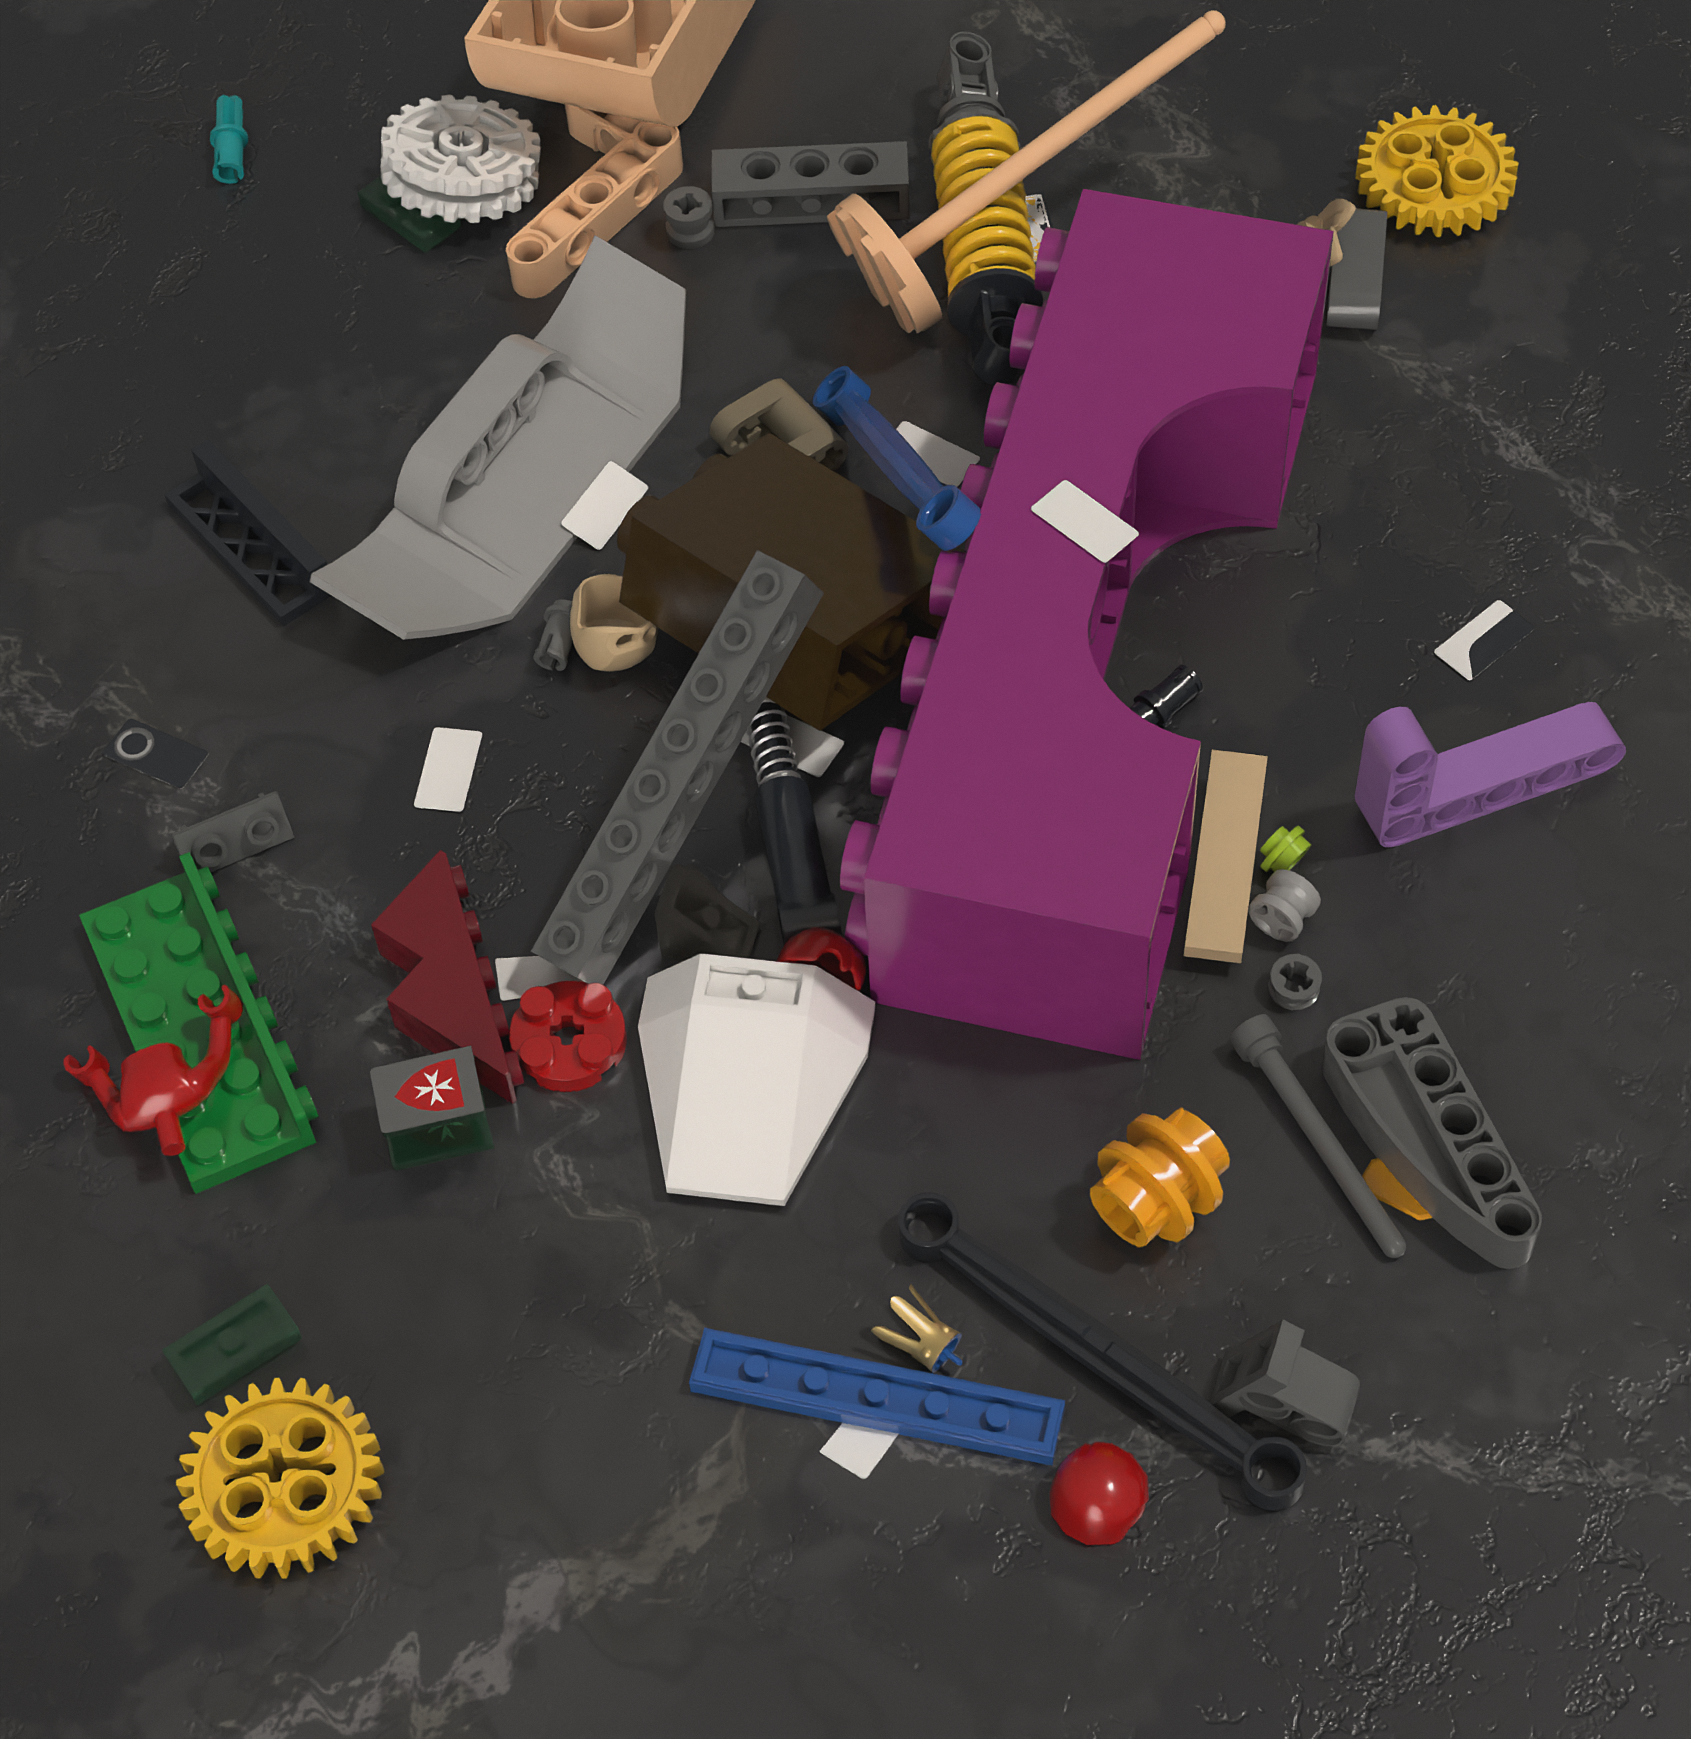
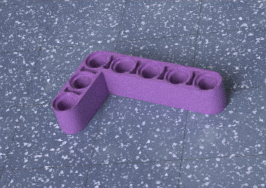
M1596 702L1581 703L1439 754L1436 753L1412 711L1407 707H1395L1379 714L1366 728L1356 784L1355 802L1380 845L1383 847L1400 846L1604 773L1622 760L1626 753V747Z

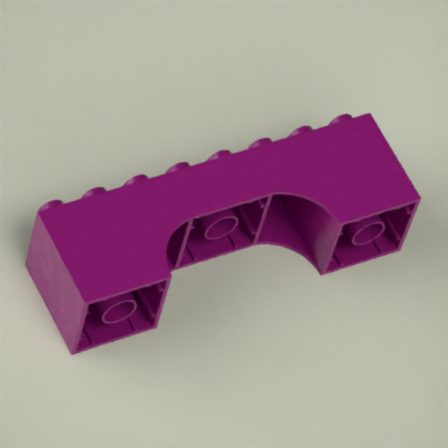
M1088 189L1082 190L1070 231L1046 227L1037 256L1035 290L1050 292L1042 307L1021 304L1016 316L1011 339L1010 367L1024 369L1025 372L1024 375L1020 376L1017 386L997 382L992 390L987 408L984 446L1000 449V451L995 454L991 467L970 464L961 487V491L980 508V520L973 531L974 533L968 537L964 549L966 552L941 550L931 584L929 611L931 615L944 618L940 624L936 640L914 636L907 652L901 681V702L915 705L908 729L902 730L886 726L881 733L877 745L871 775L872 795L885 797L878 825L854 821L844 848L840 871L841 890L855 893L848 914L845 938L856 946L863 956H868L871 999L875 1003L1141 1060L1189 873L1201 741L1174 734L1148 722L1127 707L1111 691L1104 679L1130 587L1144 566L1156 555L1180 540L1209 530L1239 526L1277 529L1317 374L1334 231ZM1067 480L1137 530L1139 535L1108 562L1103 563L1034 513L1031 507L1058 484Z

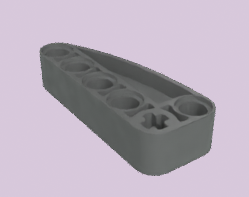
M1402 997L1334 1021L1327 1031L1321 1066L1323 1076L1344 1113L1369 1149L1385 1164L1393 1176L1420 1205L1430 1213L1432 1218L1464 1245L1500 1268H1518L1527 1263L1533 1254L1541 1228L1542 1215L1540 1209L1430 1009L1417 999ZM1351 1050L1361 1056L1350 1057L1342 1054L1340 1051ZM1420 1079H1431L1440 1085L1429 1086L1420 1082ZM1457 1127L1464 1130L1467 1134L1455 1135L1445 1128ZM1471 1177H1487L1488 1179L1492 1180L1494 1184H1479L1476 1181H1474ZM1511 1226L1519 1230L1522 1235H1507L1498 1227Z

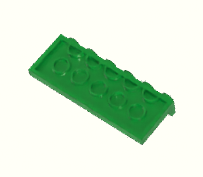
M190 852L179 856L185 871L184 873L92 909L79 916L136 1052L155 1044L172 1043L181 1048L185 1061L191 1068H194L206 1056L211 1020L198 1006V997L205 994L217 1007L223 1001L224 992L221 987L225 984L243 1002L242 1015L231 1026V1053L226 1072L204 1101L190 1112L179 1117L186 1146L185 1150L179 1154L191 1186L195 1194L315 1144L316 1140L309 1121L319 1116L306 1085L295 1089L289 1075L299 1071L286 1040L275 1044L269 1031L279 1026L266 995L255 999L250 986L259 983L246 951L235 955L230 943L240 939L227 908L216 912L212 904V900L221 897L208 866L197 870Z

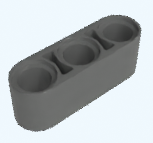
M1356 209L1347 224L1337 232L1343 259L1331 266L1327 327L1377 330L1382 293L1387 211Z

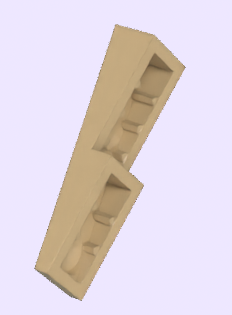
M1212 750L1184 956L1233 963H1241L1268 756Z

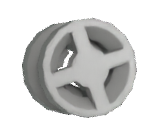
M1276 870L1267 880L1266 893L1259 894L1249 905L1248 912L1251 920L1265 934L1280 941L1290 942L1295 940L1303 930L1302 920L1304 917L1312 916L1319 908L1321 898L1315 887L1304 877L1289 870Z

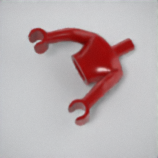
M225 984L221 987L224 992L223 1001L217 1007L205 994L198 997V1006L211 1020L206 1056L194 1068L187 1064L181 1048L172 1043L155 1044L131 1054L121 1063L122 1078L119 1090L108 1075L110 1063L107 1058L91 1045L87 1046L89 1060L83 1067L70 1054L64 1058L66 1071L84 1085L92 1087L106 1109L108 1116L122 1131L135 1132L156 1128L163 1155L174 1156L185 1150L186 1146L179 1117L196 1108L211 1094L228 1067L231 1053V1026L242 1015L243 1002Z

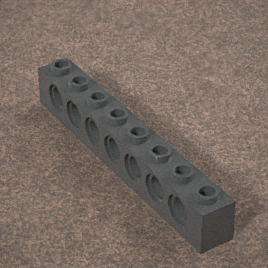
M757 550L531 952L589 984L600 983L603 985L824 594L805 574Z

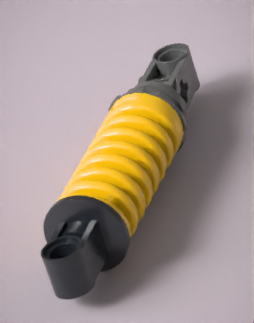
M958 32L951 37L937 74L940 95L937 118L938 128L933 130L928 146L931 150V163L934 166L933 173L939 204L938 210L1021 149L1017 139L1019 130L1011 119L1005 118L1004 109L998 102V84L994 79L991 47L983 37L972 32ZM1023 180L942 239L943 254L946 262L945 273L948 280L947 311L949 320L956 330L970 338L973 371L981 380L991 385H995L997 382L1009 384L1014 380L1019 368L1010 367V346L1016 316L1021 304L1042 307L1044 303L1042 291L1035 290L1036 266L1033 260L1034 250L1030 241L1031 229L1028 222L1029 214L1025 202L1026 192L1022 183Z

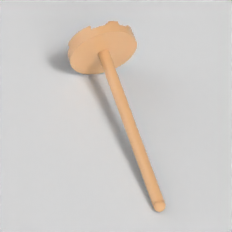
M1215 10L1206 12L1203 17L1195 20L900 239H898L882 217L859 195L853 193L836 205L835 210L827 215L831 230L847 257L851 254L854 255L871 293L883 307L890 304L899 325L907 333L915 329L918 334L921 331H926L942 318L939 303L914 259L1215 38V35L1221 34L1226 26L1224 16Z

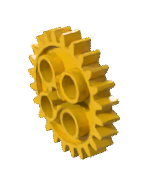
M1437 105L1432 106L1430 115H1423L1417 107H1412L1411 118L1407 119L1402 114L1395 112L1392 125L1380 120L1377 125V133L1369 131L1366 133L1365 145H1360L1356 166L1355 179L1359 180L1358 193L1367 195L1366 206L1368 208L1380 206L1381 211H1387V218L1393 215L1396 216L1397 229L1412 223L1415 224V235H1420L1425 227H1432L1435 236L1441 237L1443 227H1450L1457 236H1460L1463 224H1468L1476 231L1480 230L1482 218L1494 222L1497 210L1507 209L1509 197L1514 195L1517 180L1518 162L1513 161L1515 148L1505 147V133L1492 135V122L1481 126L1475 125L1477 115L1475 113L1468 115L1463 120L1458 118V109L1455 107L1449 111L1447 116L1440 114Z
M278 1377L273 1380L270 1394L262 1396L257 1386L251 1383L248 1385L249 1401L241 1404L233 1396L227 1395L225 1396V1402L229 1413L224 1417L210 1411L204 1414L211 1427L209 1434L202 1432H191L189 1434V1438L198 1453L180 1455L179 1461L185 1472L190 1475L176 1480V1486L181 1495L187 1497V1499L179 1504V1507L186 1520H193L189 1525V1529L196 1542L206 1540L204 1547L213 1560L226 1552L225 1560L231 1571L236 1572L249 1559V1566L255 1578L260 1579L266 1571L268 1564L274 1563L281 1578L285 1579L288 1577L291 1561L300 1560L304 1569L310 1573L314 1569L313 1554L321 1551L332 1561L337 1559L333 1542L338 1537L353 1544L358 1541L351 1526L353 1520L360 1522L372 1521L373 1517L370 1509L363 1500L381 1499L382 1493L376 1481L372 1480V1478L384 1474L380 1457L373 1456L381 1449L375 1433L366 1434L370 1429L366 1415L364 1413L353 1415L355 1410L347 1395L333 1404L334 1396L329 1385L324 1384L311 1396L306 1379L300 1378L291 1393L285 1391ZM309 1438H325L322 1444L315 1450L309 1452L298 1451L301 1444ZM251 1444L262 1445L254 1456L246 1459L236 1458L240 1450L245 1446ZM333 1468L336 1469V1471L333 1474L326 1475V1473H328ZM283 1472L281 1476L282 1481H279L280 1473ZM234 1478H236L234 1481H232V1482H231L230 1484H228L227 1486L225 1485L226 1482H227L229 1479H234ZM316 1494L326 1496L323 1503L316 1509L310 1511L299 1510L302 1502L309 1496ZM247 1503H263L260 1510L253 1516L247 1518L236 1517L240 1508Z

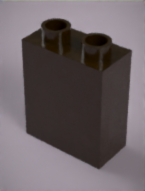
M771 433L729 458L722 454L711 456L699 467L691 481L663 498L659 499L653 495L641 498L627 512L618 530L617 546L621 552L626 554L619 603L647 621H650V623L697 653L701 651L757 550L805 574L824 592L766 695L767 698L818 731L824 729L902 674L913 637L920 636L936 640L940 624L944 618L931 615L929 611L933 574L942 549L917 528L916 521ZM959 547L952 549L956 551L966 552Z

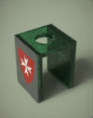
M471 1046L371 1069L370 1075L382 1135L387 1138L391 1163L395 1170H403L495 1148L482 1085Z

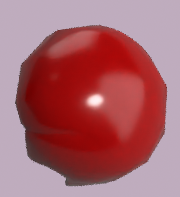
M813 927L792 936L784 945L776 962L817 966L861 992L865 982L866 961L861 951L843 935L827 928Z
M1105 1442L1085 1443L1072 1451L1061 1462L1050 1490L1051 1516L1066 1535L1086 1545H1110L1120 1542L1128 1530L1142 1517L1145 1504L1149 1501L1148 1475L1131 1453L1112 1443Z

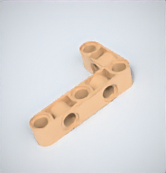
M565 104L568 129L571 136L592 148L595 152L599 150L605 153V155L507 243L506 254L515 292L526 298H539L550 293L582 264L595 235L608 242L680 176L683 171V159L678 126L670 127Z

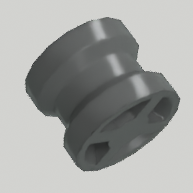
M683 186L671 191L663 201L664 216L667 219L666 234L670 243L683 249H697L705 246L714 235L711 197L703 189L694 186Z

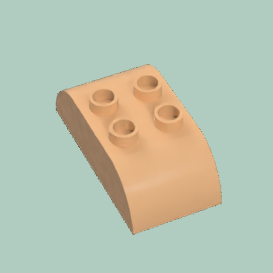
M489 0L465 36L464 41L472 72L479 83L487 88L676 127L688 119L756 0Z

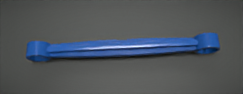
M847 366L835 369L818 386L813 396V405L836 426L846 424L855 439L881 471L920 510L916 526L921 532L944 551L958 547L972 534L978 525L981 516L980 508L955 485L943 487L929 466L906 439L868 402L871 388Z

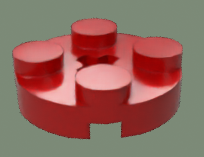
M559 981L544 987H531L521 996L520 1007L514 1013L510 1024V1044L512 1051H516L522 1072L524 1069L527 1074L536 1079L538 1085L552 1091L573 1092L594 1086L602 1080L601 1074L610 1069L614 1062L615 1067L623 1058L627 1044L622 1011L612 999L610 990L600 983L589 984L582 981ZM565 1027H575V1029L584 1032L583 1034L575 1035L573 1044L562 1045L560 1037L554 1036Z

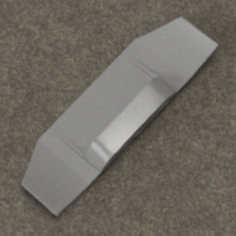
M595 235L570 287L545 327L534 340L521 334H512L500 341L410 449L398 478L394 508L376 530L359 545L334 562L313 572L310 582L403 640L464 632L513 620L577 539V535L562 526L561 522L608 462L613 461L627 472H630L679 410L683 371L686 289Z

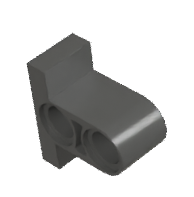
M1283 1319L1225 1352L1209 1402L1224 1415L1230 1418L1243 1410H1247L1315 1444L1338 1446L1345 1441L1361 1386L1360 1380L1348 1370L1301 1347L1305 1330Z

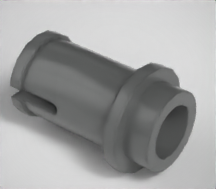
M559 599L545 610L544 619L547 623L538 648L533 655L534 661L545 669L553 671L556 659L558 660L555 667L557 671H562L567 666V659L573 645L570 631L572 601Z

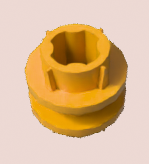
M1183 1108L1175 1110L1165 1120L1156 1115L1142 1113L1127 1125L1126 1138L1128 1143L1113 1140L1098 1152L1097 1164L1102 1178L1090 1188V1198L1101 1218L1122 1239L1135 1245L1137 1248L1147 1245L1156 1235L1174 1242H1179L1186 1238L1193 1231L1194 1227L1192 1212L1207 1215L1222 1203L1223 1190L1218 1177L1229 1168L1230 1164L1229 1153L1222 1141L1198 1116Z

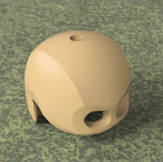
M602 574L589 577L582 581L573 595L570 612V631L573 644L583 661L595 670L620 671L628 669L647 658L655 647L658 627L619 603L623 576Z

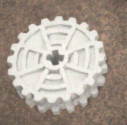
M442 95L441 101H433L429 98L420 99L419 106L417 107L408 104L401 107L400 115L392 114L387 119V127L382 128V184H388V194L392 198L401 197V205L407 209L417 207L421 209V215L428 218L437 214L443 216L446 222H455L457 218H466L469 223H478L480 217L488 216L493 220L500 219L505 210L513 213L521 209V201L530 202L534 195V189H538L540 137L538 133L532 132L533 124L528 119L518 120V111L512 108L502 110L499 108V102L489 100L486 103L477 102V98L474 96H466L463 100H455L452 95Z

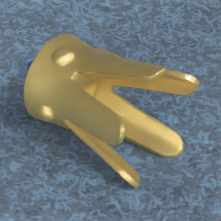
M912 1284L909 1286L911 1293L934 1322L899 1296L892 1297L890 1304L892 1309L921 1338L920 1342L883 1326H875L871 1329L872 1333L878 1336L879 1339L910 1353L913 1358L925 1365L932 1373L938 1371L948 1359L959 1366L963 1363L961 1359L953 1354L961 1340L962 1334L941 1322Z

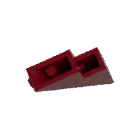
M440 850L371 924L380 955L409 973L386 1000L395 1028L434 1054L471 1046L479 1083L514 1104L517 1101L514 1086L525 1084L515 1050L504 1053L500 1038L509 1036L510 1031L502 1003L490 1005L486 991L497 989L488 955L476 958L473 945L482 943L483 939L475 911L463 912L460 899L470 897L462 866L450 867L446 853Z

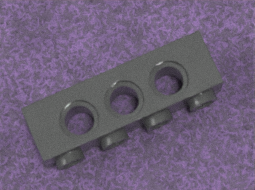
M907 141L712 150V200L715 227L828 222L827 215L835 210L836 205L853 193L862 197L883 220L910 219Z

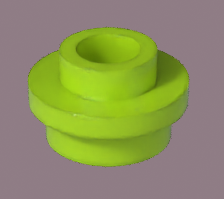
M1299 825L1291 832L1283 826L1280 827L1261 847L1260 852L1266 856V859L1260 867L1266 873L1270 870L1274 872L1283 869L1290 871L1312 846L1303 837L1305 831Z

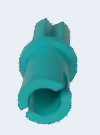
M222 95L216 100V127L210 132V142L214 147L212 173L217 181L226 184L237 183L238 178H243V149L248 144V135L243 129L242 100L236 95L231 97Z

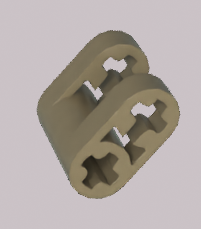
M783 379L771 380L726 406L715 416L709 430L711 438L729 455L736 454L771 433L832 471L837 470L842 465L849 450L848 443Z

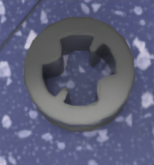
M1301 954L1285 955L1273 964L1268 982L1269 995L1282 1008L1289 1010L1305 1009L1311 1006L1318 998L1322 984L1321 970L1317 963L1308 956ZM1293 974L1302 975L1305 978L1304 987L1307 990H1303L1300 985L1297 992L1286 989V978L1284 976L1287 975L1288 979L1291 980Z

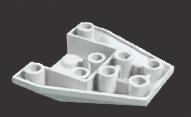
M699 954L649 976L638 1030L667 1193L785 1206L868 1058L875 1014V1001L817 966Z

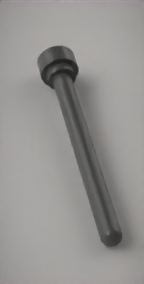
M1267 1014L1257 1015L1246 1020L1232 1032L1229 1037L1230 1043L1242 1061H1250L1253 1067L1262 1068L1384 1254L1390 1258L1401 1257L1406 1251L1404 1238L1280 1055L1283 1049L1279 1043L1282 1037L1281 1033Z

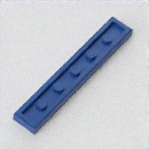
M704 1328L689 1381L690 1391L694 1393L1051 1466L1054 1463L1065 1412V1400L709 1328Z

